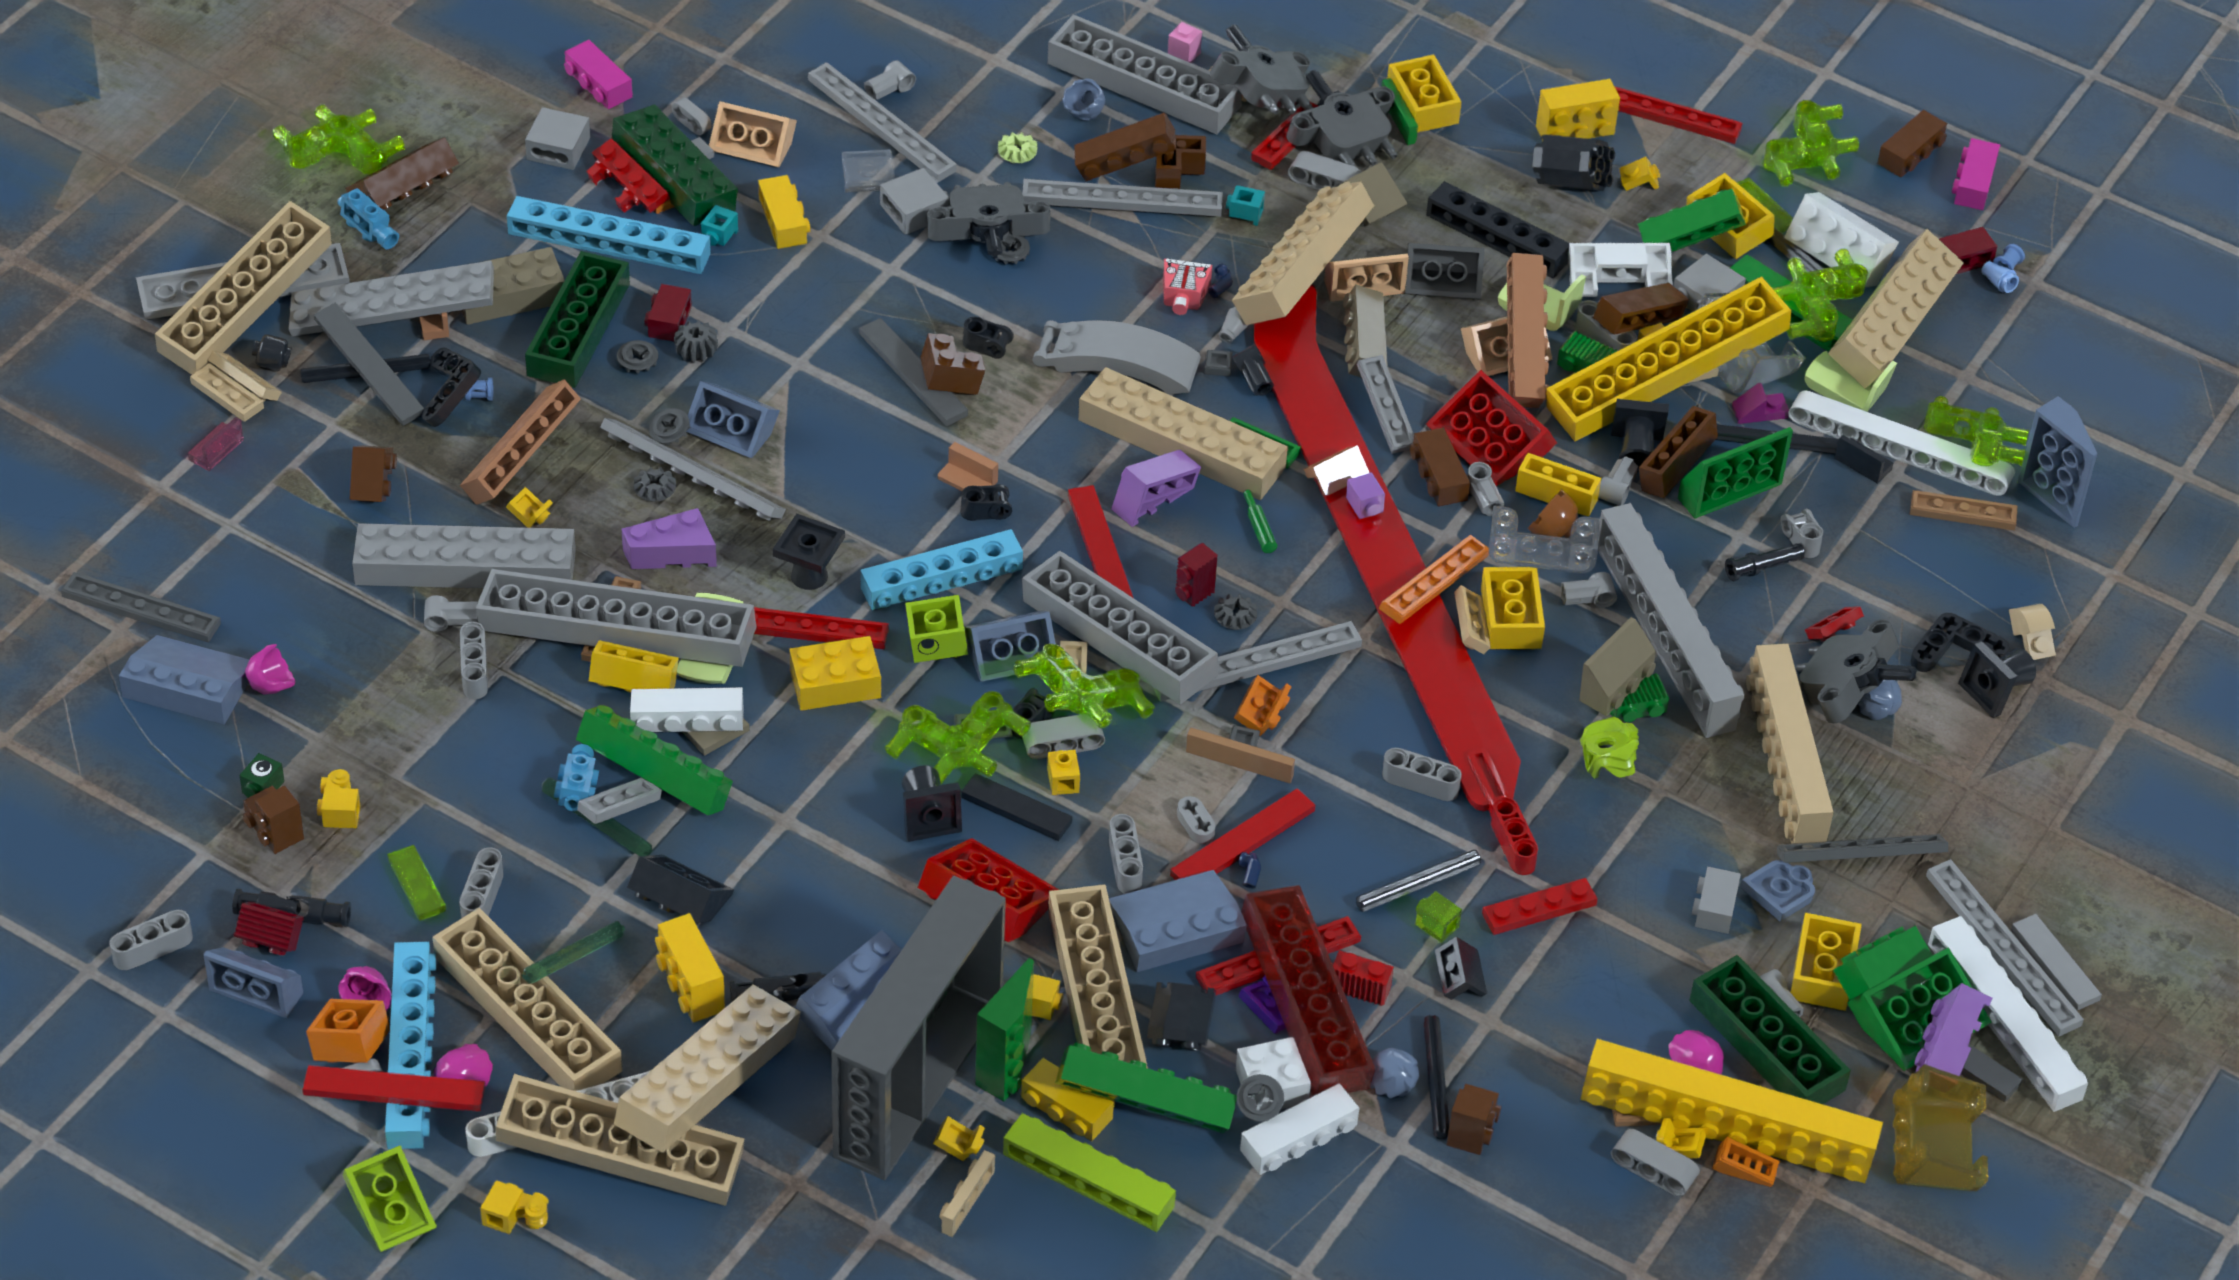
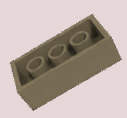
M552 247L488 260L492 261L494 266L493 305L461 311L466 324L469 325L550 307L565 281Z

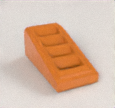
M1726 1137L1717 1148L1712 1169L1729 1176L1772 1187L1780 1161ZM1739 1159H1743L1742 1164L1738 1162ZM1751 1162L1755 1163L1753 1169L1749 1168ZM1762 1165L1767 1166L1765 1174L1760 1173Z

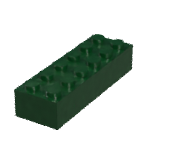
M655 104L613 118L611 138L668 192L671 204L693 227L700 225L715 205L734 212L736 211L738 188Z
M580 251L525 353L526 375L528 377L552 383L565 379L571 387L576 388L630 285L629 262Z
M1738 954L1693 980L1689 1001L1776 1091L1819 1104H1825L1846 1091L1851 1070Z

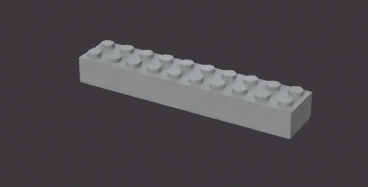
M1631 503L1601 510L1596 548L1704 736L1709 738L1735 731L1738 718H1740L1741 703L1744 700L1743 689L1735 682L1731 668L1725 665L1722 660L1718 646H1714L1708 629L1706 626H1702L1695 607H1691L1687 600L1685 590L1678 585L1674 571L1668 568L1662 551L1658 550L1654 544L1651 532L1647 531L1644 527L1640 513L1634 510Z
M491 569L476 606L478 623L488 632L596 646L598 641L601 640L682 659L743 667L756 630L754 605L496 569Z

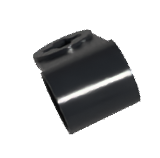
M970 317L965 320L962 343L966 349L996 359L1002 358L1005 355L1007 344L1011 343L1014 338V334L1009 327L984 320L980 317Z
M1001 484L967 486L962 491L961 516L969 521L1002 520L1008 518L1012 514V505L1008 502L1010 496L1008 487Z
M1035 688L1029 689L1023 699L1013 708V735L1023 739L1021 731L1024 726L1033 722L1050 720L1056 711L1058 701L1055 698L1049 699L1039 694Z

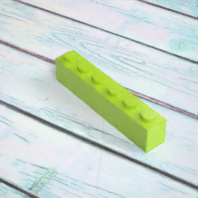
M1022 1113L1004 1136V1156L1155 1232L1160 1229L1175 1207L1176 1190L1167 1183L1159 1182L1147 1176L1143 1171L1133 1169L1121 1163L1117 1158L1107 1156L1095 1150L1091 1145L1081 1143L1069 1137L1065 1132L1045 1125L1038 1118H1031Z

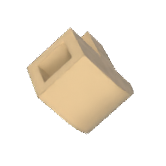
M2043 604L2009 609L2014 636L2022 635L2024 648L2032 656L2033 660L2056 656L2051 629H2054L2055 626L2049 610Z

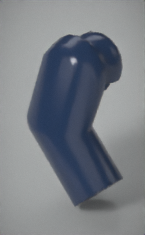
M1219 264L1214 268L1216 283L1208 288L1209 294L1213 298H1217L1232 286V275L1226 264Z
M1243 852L1239 858V866L1246 867L1247 869L1242 885L1255 889L1261 871V864L1255 853L1251 852V854Z

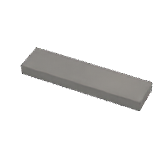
M1383 355L1359 360L1357 363L1358 369L1391 453L1410 450V445L1413 444L1414 433Z
M2037 914L2013 923L2012 932L2076 1010L2100 1001L2102 994Z

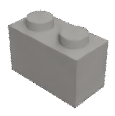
M1707 867L1706 876L1699 877L1696 893L1702 894L1701 899L1695 898L1692 915H1697L1695 927L1726 934L1729 933L1741 873Z

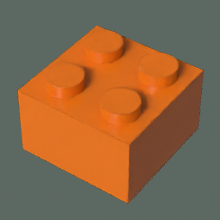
M329 999L306 1032L314 1061L367 1063L389 1033L390 1026L384 1002L381 1000Z

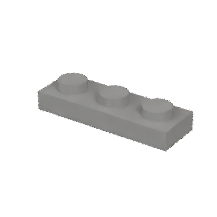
M639 778L580 800L578 802V811L597 824L660 800L662 790L647 780Z

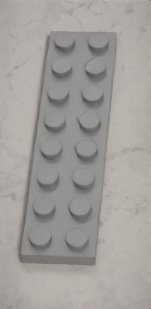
M340 243L331 244L279 297L291 295V292L350 283ZM227 262L136 277L145 320L174 315Z
M485 261L291 292L289 331L291 336L324 332L314 320V314L335 302L355 326L493 305L494 266L492 261Z

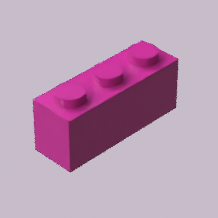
M590 40L565 51L564 67L566 72L573 76L582 88L587 89L597 102H601L607 109H610L632 98V79Z
M1971 138L1969 148H1963L1961 161L1965 163H1959L1956 177H1959L1960 180L1955 179L1952 189V193L1956 194L1954 204L1984 210L2000 144Z

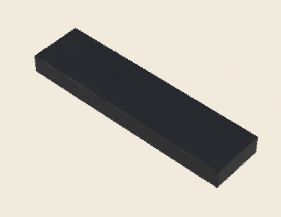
M977 773L972 776L961 791V798L1057 841L1062 838L1072 824L1073 816Z

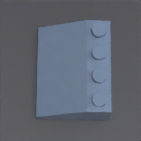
M2059 396L2041 406L2035 412L2018 483L2075 528L2080 520L2098 453L2078 412Z
M156 635L130 656L119 674L122 697L225 725L249 683L245 673L249 659Z
M1214 870L1109 898L1112 915L1136 972L1237 945L1244 941L1247 927L1236 900Z
M883 930L879 931L802 994L795 1006V1009L801 1011L800 1019L831 1051L901 952V949Z

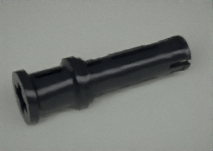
M1796 543L1762 554L1750 552L1742 558L1734 559L1731 557L1725 561V571L1728 578L1733 582L1739 580L1742 576H1756L1761 570L1804 559V549L1800 543Z

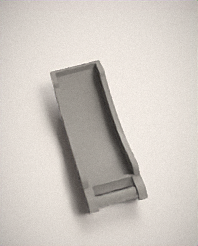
M1050 320L1044 326L1043 331L1045 334L1039 350L1034 353L1032 360L1039 367L1055 366V369L1060 373L1103 371L1107 367L1120 374L1148 382L1162 389L1166 394L1189 393L1201 356L1193 348L1168 335L1133 324L1099 320L1057 323ZM1059 336L1053 353H1048L1053 338Z

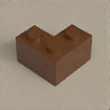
M1175 135L1176 150L1155 157V188L1180 189L1181 174L1205 175L1206 136Z
M928 333L920 357L928 389L978 395L986 371L982 355L973 352H957L953 336L942 333Z
M353 446L350 500L386 501V496L390 497L391 481L387 480V476L392 474V469L397 467V453H393L394 447Z
M285 785L278 789L271 786L243 800L245 813L242 815L246 825L250 829L254 828L261 844L264 847L268 845L274 854L304 840L299 802Z
M1466 1083L1463 1089H1459L1451 1112L1447 1146L1481 1155L1484 1145L1489 1146L1491 1143L1494 1122L1498 1123L1502 1106L1497 1105L1499 1093Z

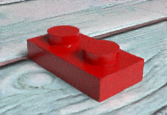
M1860 606L1844 607L1806 628L1805 632L1808 639H1820L1823 642L1830 637L1836 636L1835 632L1840 629L1846 630L1855 626V621L1864 617Z

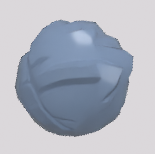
M1086 78L1085 80L1074 81L1072 86L1065 89L1063 104L1073 117L1084 121L1096 118L1103 110L1105 96L1094 80Z
M1883 680L1877 688L1865 693L1857 705L1860 708V713L1869 716L1872 720H1880L1888 715H1893L1902 704L1901 688L1895 680Z
M1387 1048L1380 1051L1374 1057L1367 1071L1366 1079L1369 1088H1375L1377 1095H1387L1390 1099L1396 1096L1403 1097L1415 1087L1419 1078L1417 1060L1412 1055L1395 1048Z

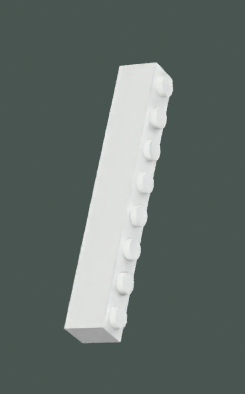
M1962 916L1932 927L1928 942L1929 947L1935 954L1949 947L1972 988L1993 998L1990 1006L1984 1007L1992 1021L1989 1027L2053 1112L2082 1101L2088 1085L2086 1076L2073 1064L2068 1052L2061 1048L2055 1040L2052 1031L2045 1027L2039 1019L2036 1010L2030 1007L2023 998L2020 989L2013 985L2007 977L2005 969L1997 964L1991 956L1989 948L1981 943L1973 927L1968 925Z

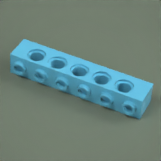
M1012 529L862 569L860 570L861 590L871 610L885 608L893 604L911 601L919 597L937 594L941 591L1022 570L1023 550Z

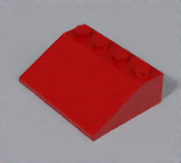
M1482 370L1426 423L1427 427L1431 430L1444 428L1455 452L1469 465L1475 462H1483L1489 465L1492 470L1491 478L1495 486L1518 474V469L1527 453L1543 458L1557 444L1550 431Z
M973 838L927 859L918 888L924 891L929 898L937 900L954 875L963 880H969L986 890L995 891L1000 896L1005 897L1004 941L1007 942L1023 936L1048 910L1049 891L1059 890Z

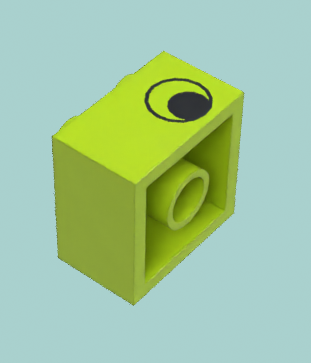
M959 595L905 603L914 663L968 655Z

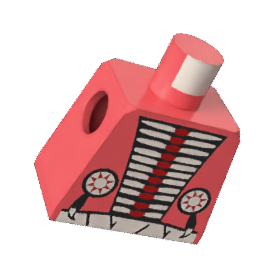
M1164 259V304L1172 306L1173 312L1178 315L1185 314L1187 309H1200L1208 288L1211 286L1212 265Z

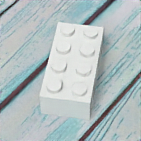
M1820 192L1805 194L1784 237L1863 288L1878 285L1899 243Z

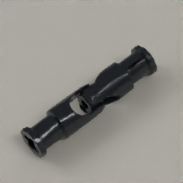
M238 888L233 896V914H239L242 903L255 902L298 915L301 911L299 900H303L309 905V911L303 918L304 923L321 925L325 922L339 923L342 927L347 928L350 922V902L337 904L329 903L326 899L294 895L287 896L286 898L288 899H284L271 892L247 893Z
M810 972L754 978L753 982L735 983V981H730L731 1003L752 985L763 989L781 1001L797 1000L827 974ZM782 987L783 991H778L776 989Z

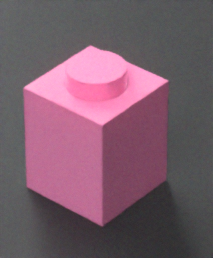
M1181 22L1169 34L1168 54L1192 63L1201 53L1202 31Z

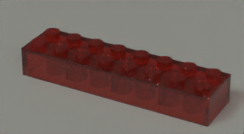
M1300 885L1246 894L1241 911L1247 925L1246 930L1290 1038H1294L1311 1082L1310 1089L1313 1096L1339 1083L1347 1093L1369 1089L1375 1072V1066Z

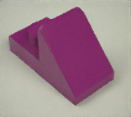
M1761 382L1754 385L1732 402V408L1738 424L1788 419L1789 409L1783 393L1766 395Z

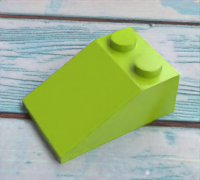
M400 1145L344 1169L343 1178L380 1252L437 1228Z

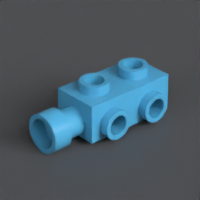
M358 188L341 195L338 200V205L341 207L340 215L346 219L349 227L356 228L361 232L362 238L366 241L373 242L377 240L384 249H391L397 244L399 234L391 227H388L389 215L385 210L376 205L370 197L366 196Z
M585 744L576 745L572 749V753H568L566 764L560 763L557 779L560 781L556 782L554 797L559 798L558 805L565 806L569 811H577L580 800L595 795L599 770L594 769L596 758H593L594 751L590 746Z

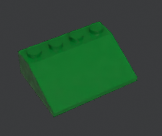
M1788 427L1701 461L1680 481L1678 500L1696 519L1782 485L1793 433L1792 428Z
M1948 947L1847 1002L1861 1028L1905 1071L1915 1065L1916 1056L1924 1047L1926 1040L1923 1039V1034L1927 1026L1932 1022L1934 1015H1931V1010L1937 999L1941 1000L1961 983L1971 988L1972 986ZM1983 1008L1977 1021L1982 1023L1980 1029L1992 1023Z
M1031 958L1026 960L977 1014L975 1085L1003 1102L1011 1093H1017L1022 1085V1075L1032 1026L1034 960Z

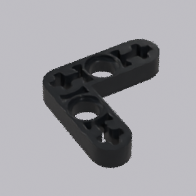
M445 347L438 349L430 359V365L440 374L448 377V380L422 413V418L432 427L441 425L481 374V369L470 359Z
M1943 613L1913 649L1910 662L1917 671L1927 672L1935 667L1952 643L1971 652L1974 644L1981 641L1983 643L1986 642L1985 645L1999 658L2008 654L2010 646L2004 638L1954 613ZM1948 625H1950L1946 632L1943 631L1944 626L1947 627ZM1975 635L1980 640L1971 641L1966 636ZM1938 639L1943 644L1934 645L1929 640ZM1926 652L1929 653L1928 658H1924V660H1922V658L1926 655Z

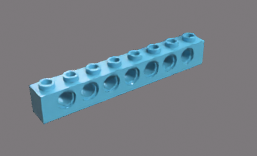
M516 196L507 214L508 234L682 271L702 274L710 256V236L555 203Z
M430 942L394 943L388 1073L431 1076V1070H427V1064H432L433 1060L432 1046L428 1047V1041H433L434 1036L433 1023H429V1017H434L435 1012L434 999L430 1000V994H435V976H431V971H436V953H431ZM387 1103L385 1125L387 1149H392L399 1145L402 1149L423 1148L424 1136H429L430 1132L429 1118H425V1112H430L431 1107Z

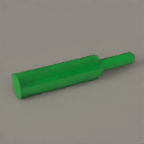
M1245 490L1243 495L1249 507L1247 514L1264 553H1272L1277 549V543L1262 507L1256 505L1251 491Z

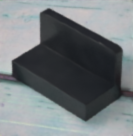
M1844 435L1839 438L1834 459L1877 484L1892 470V461L1852 438L1849 439Z
M1455 937L1435 950L1445 997L1452 1000L1468 989L1481 997L1487 994L1479 952L1475 947Z

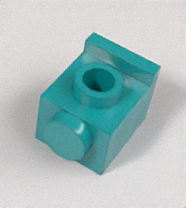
M1236 185L1233 195L1229 194L1226 201V209H1229V216L1253 221V225L1258 226L1264 210L1265 191Z
M717 205L713 207L701 223V234L710 236L711 246L716 244L724 246L731 236L738 232V213Z

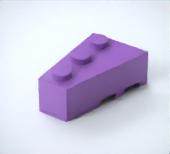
M1180 449L1129 465L1122 472V478L1111 510L1133 527L1138 524L1139 520L1137 519L1146 513L1152 515L1157 512L1156 507L1164 501L1170 504L1193 489L1201 466Z
M698 508L622 529L623 552L631 569L666 568L667 564H682L683 568L691 567V564L708 563V567H717L716 544Z
M1961 983L1941 1000L1937 999L1931 1010V1015H1934L1932 1022L1927 1026L1923 1034V1039L1926 1040L1924 1047L1918 1052L1915 1059L1917 1069L1914 1076L1943 1090L1955 1084L1971 1050L1968 1044L1973 1030L1978 1032L1982 1025L1981 1022L1977 1021L1980 1012L1985 1006H1990L1993 998Z

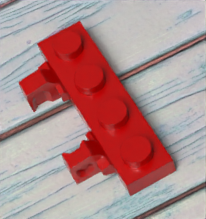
M612 138L591 152L596 162L587 170L590 180L597 185L601 179L614 177L624 187L623 194L615 198L617 206L624 213L634 205L640 204L651 213L670 199L668 192Z

